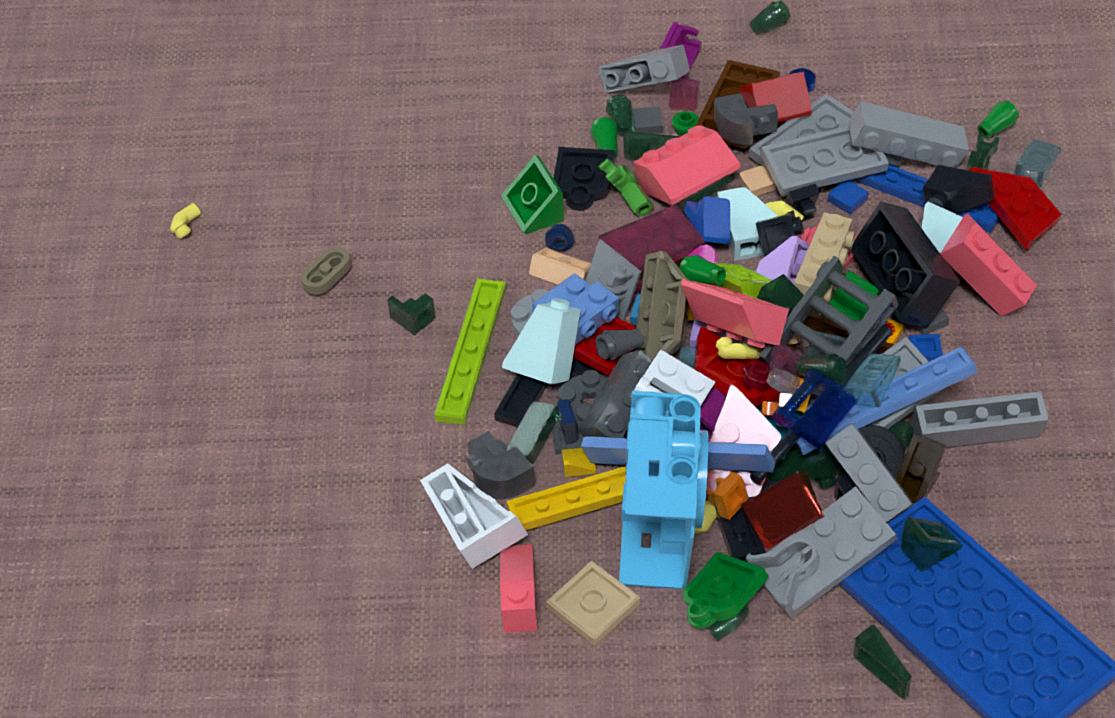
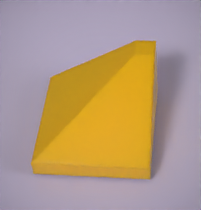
M582 448L562 450L565 477L596 474L595 463L589 461Z

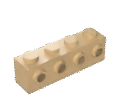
M823 213L794 281L790 311L795 308L817 279L816 274L824 262H829L833 256L839 258L842 266H845L848 249H852L855 239V232L851 231L853 219L842 217L838 214ZM833 284L821 298L827 303H830L833 295ZM813 308L808 316L820 318L821 313Z

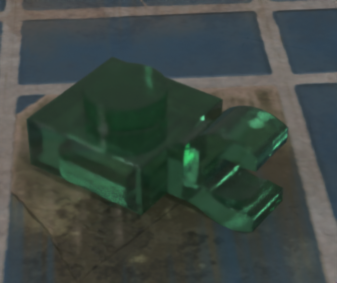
M980 133L976 143L977 152H971L967 167L987 170L992 155L998 150V137H995L993 142L987 143L984 142L985 134Z

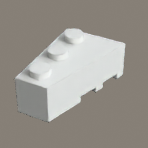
M449 464L444 465L420 480L459 551L472 569L528 535L516 515L511 511L508 512L494 498L478 489L473 482Z

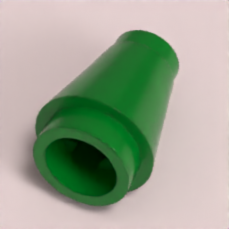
M1007 100L998 102L981 124L977 126V130L983 138L989 139L1015 125L1016 119L1019 118V112Z
M609 117L596 119L591 125L590 134L597 148L614 150L615 157H617L616 123Z
M698 255L685 257L679 267L685 277L691 281L719 286L725 282L726 269Z

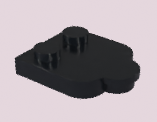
M558 147L553 178L561 189L563 198L566 199L569 208L575 211L587 210L593 205L594 201L602 200L609 194L611 182L605 177L607 174L599 166L606 159L614 163V150Z

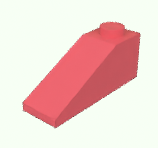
M533 544L512 545L500 552V594L504 633L537 631Z

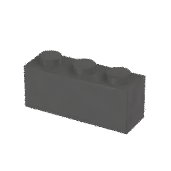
M640 350L623 354L577 431L585 437L623 438L630 422L632 391H634L653 360Z

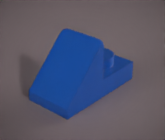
M705 196L699 202L687 201L684 213L701 240L704 242L729 244V199Z

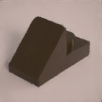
M919 433L913 434L896 478L897 482L912 500V503H916L924 496L927 498L940 476V472L937 469L947 446Z

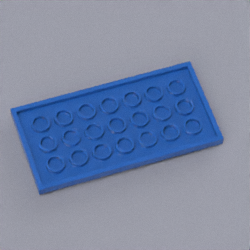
M925 496L887 523L896 533L898 539L839 583L983 718H1070L1115 681V661Z

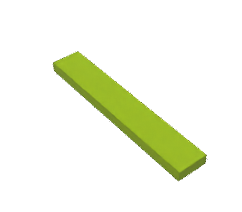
M477 278L436 407L435 421L466 425L506 292V282Z

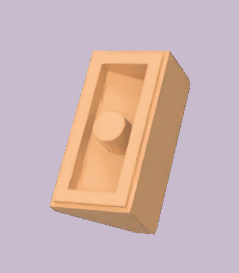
M544 248L532 255L529 274L557 285L574 273L586 281L591 263L549 248Z

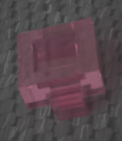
M683 78L672 80L669 106L696 110L700 80Z
M782 342L773 348L768 364L773 373L771 382L774 385L784 382L789 387H792L795 379L800 377L806 359Z

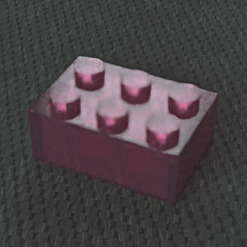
M676 204L598 236L599 240L604 241L640 271H644L647 254L665 251L675 262L687 257L699 246L705 245L703 238ZM640 279L638 280L634 294L641 292L642 280Z

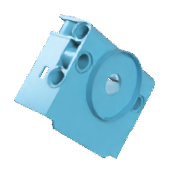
M632 391L627 436L626 480L623 486L621 516L623 525L619 581L623 585L685 589L687 586L694 528H702L708 467V431L700 430V403L691 395ZM642 534H651V548L641 547Z

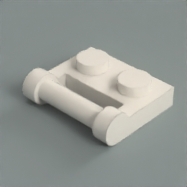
M660 349L634 391L663 393L651 386L650 384L652 383L667 393L691 395L698 400L701 407L715 381Z

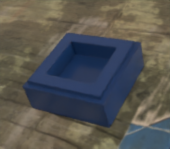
M568 399L557 401L559 423L566 445L576 443L578 440L577 423L571 403Z

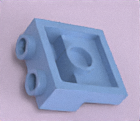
M576 273L532 303V312H534L538 304L551 303V299L554 298L567 300L570 302L569 306L581 309L575 345L584 338L591 337L596 329L604 323L611 322L619 311L618 296L598 281L590 285Z

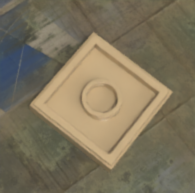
M591 560L546 601V608L596 646L641 604V601L637 594Z

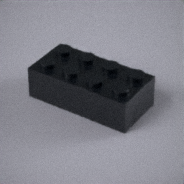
M880 201L854 240L851 251L879 292L882 293L886 289L896 296L899 305L895 309L894 314L898 320L903 323L928 328L961 281L907 208Z

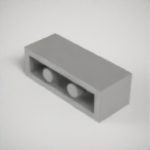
M853 422L826 441V445L885 522L912 504V500Z

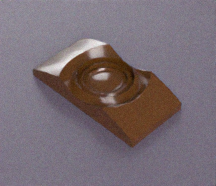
M728 60L696 126H704L717 131L726 144L746 149L749 145L730 142L719 133L714 121V98L741 94L739 90L741 85L780 77V71Z

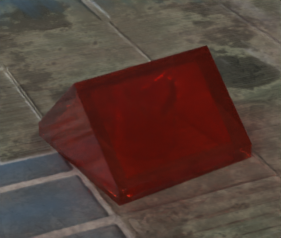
M805 470L793 474L741 504L766 549L815 523L817 520L824 518Z

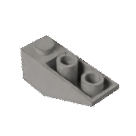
M684 45L658 49L598 67L605 93L677 80L690 71Z

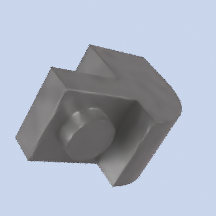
M742 93L714 98V121L719 133L726 140L736 144L750 145L753 144V136L777 132L778 110L775 104L747 108Z
M478 437L467 443L469 454L466 457L467 464L473 472L476 487L486 495H490L498 500L510 499L535 486L534 468L517 446L494 458Z

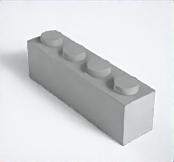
M860 101L849 120L852 145L952 168H957L969 151L963 126Z
M1040 391L916 405L910 425L912 434L919 433L947 445L946 447L1040 437L1049 419L1042 392Z

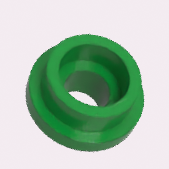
M679 112L673 117L672 126L678 135L683 136L688 133L690 128L696 126L699 117L693 112Z

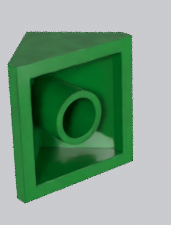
M534 155L501 195L525 234L564 221L563 193L538 155Z

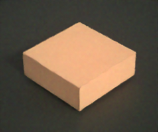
M765 165L739 172L738 180L741 185L746 187L755 196L776 190V184Z

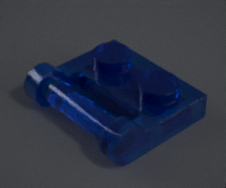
M809 369L803 376V383L784 406H779L774 411L772 417L776 423L790 428L820 450L854 408L858 399L819 371ZM814 389L822 391L802 418L794 414Z

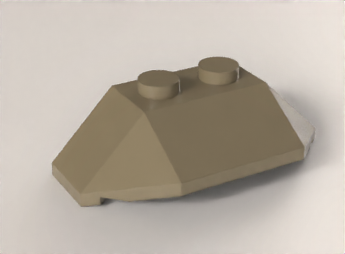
M665 251L647 254L645 258L636 329L642 332L644 343L643 346L633 350V352L642 351L652 360L655 359L660 349L672 355L681 348L685 337V313L689 307L681 286L682 279L687 278Z

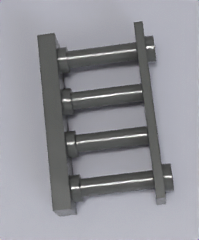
M833 256L829 262L826 261L821 265L816 274L817 279L787 317L780 344L766 343L765 348H761L762 352L759 354L763 362L769 367L777 358L807 380L813 381L814 385L811 394L815 399L821 396L886 323L899 305L896 296L888 290L884 289L880 296H873L841 275L840 273L844 268L836 256ZM832 284L867 306L868 312L861 321H854L821 299ZM813 308L848 331L849 337L842 346L834 345L803 324ZM794 334H797L829 356L830 362L823 371L815 370L784 349Z

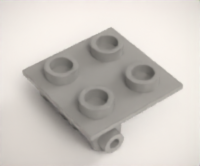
M599 240L586 282L593 285L598 281L618 296L619 311L616 317L625 320L642 271L604 241Z

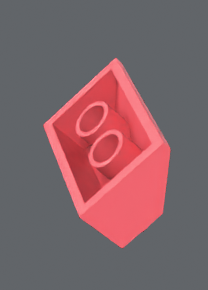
M704 126L690 128L685 135L666 141L664 146L645 152L642 158L633 162L639 185L644 192L671 205L678 203L741 168L740 162L718 132Z
M969 214L964 215L940 253L1000 316L1026 305L1037 286L1030 276Z
M682 279L681 286L696 320L707 323L706 329L718 333H724V330H727V337L744 341L746 337L748 338L747 344L760 348H765L766 343L780 344L789 312L788 308L728 288Z

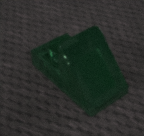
M625 131L623 138L624 159L638 160L642 158L645 152L656 150L664 146L666 141L681 136Z

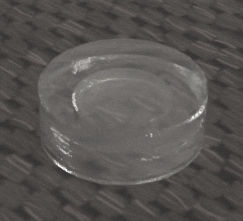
M777 368L770 371L766 380L774 389L795 395L800 385L799 379L796 376Z

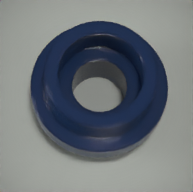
M555 224L546 232L545 243L551 250L564 252L572 247L574 234L568 226ZM561 238V239H563V240H562V241H557V240H555V239Z

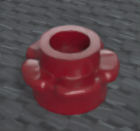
M754 361L752 364H746L743 367V372H745L743 381L750 388L763 390L773 379V373L764 362Z

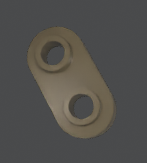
M338 247L324 251L303 271L301 280L304 290L312 295L327 292L349 271L351 263L348 252Z

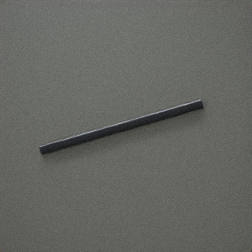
M882 326L772 449L771 454L775 461L774 467L892 335L889 327ZM753 471L750 474V478L755 483L760 484L770 472Z

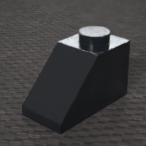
M942 165L936 167L923 186L926 203L931 202L954 214L991 202L995 198L992 175Z

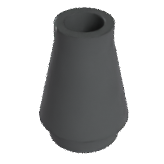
M639 329L605 330L596 338L597 352L603 359L614 360L637 347L643 346V334Z

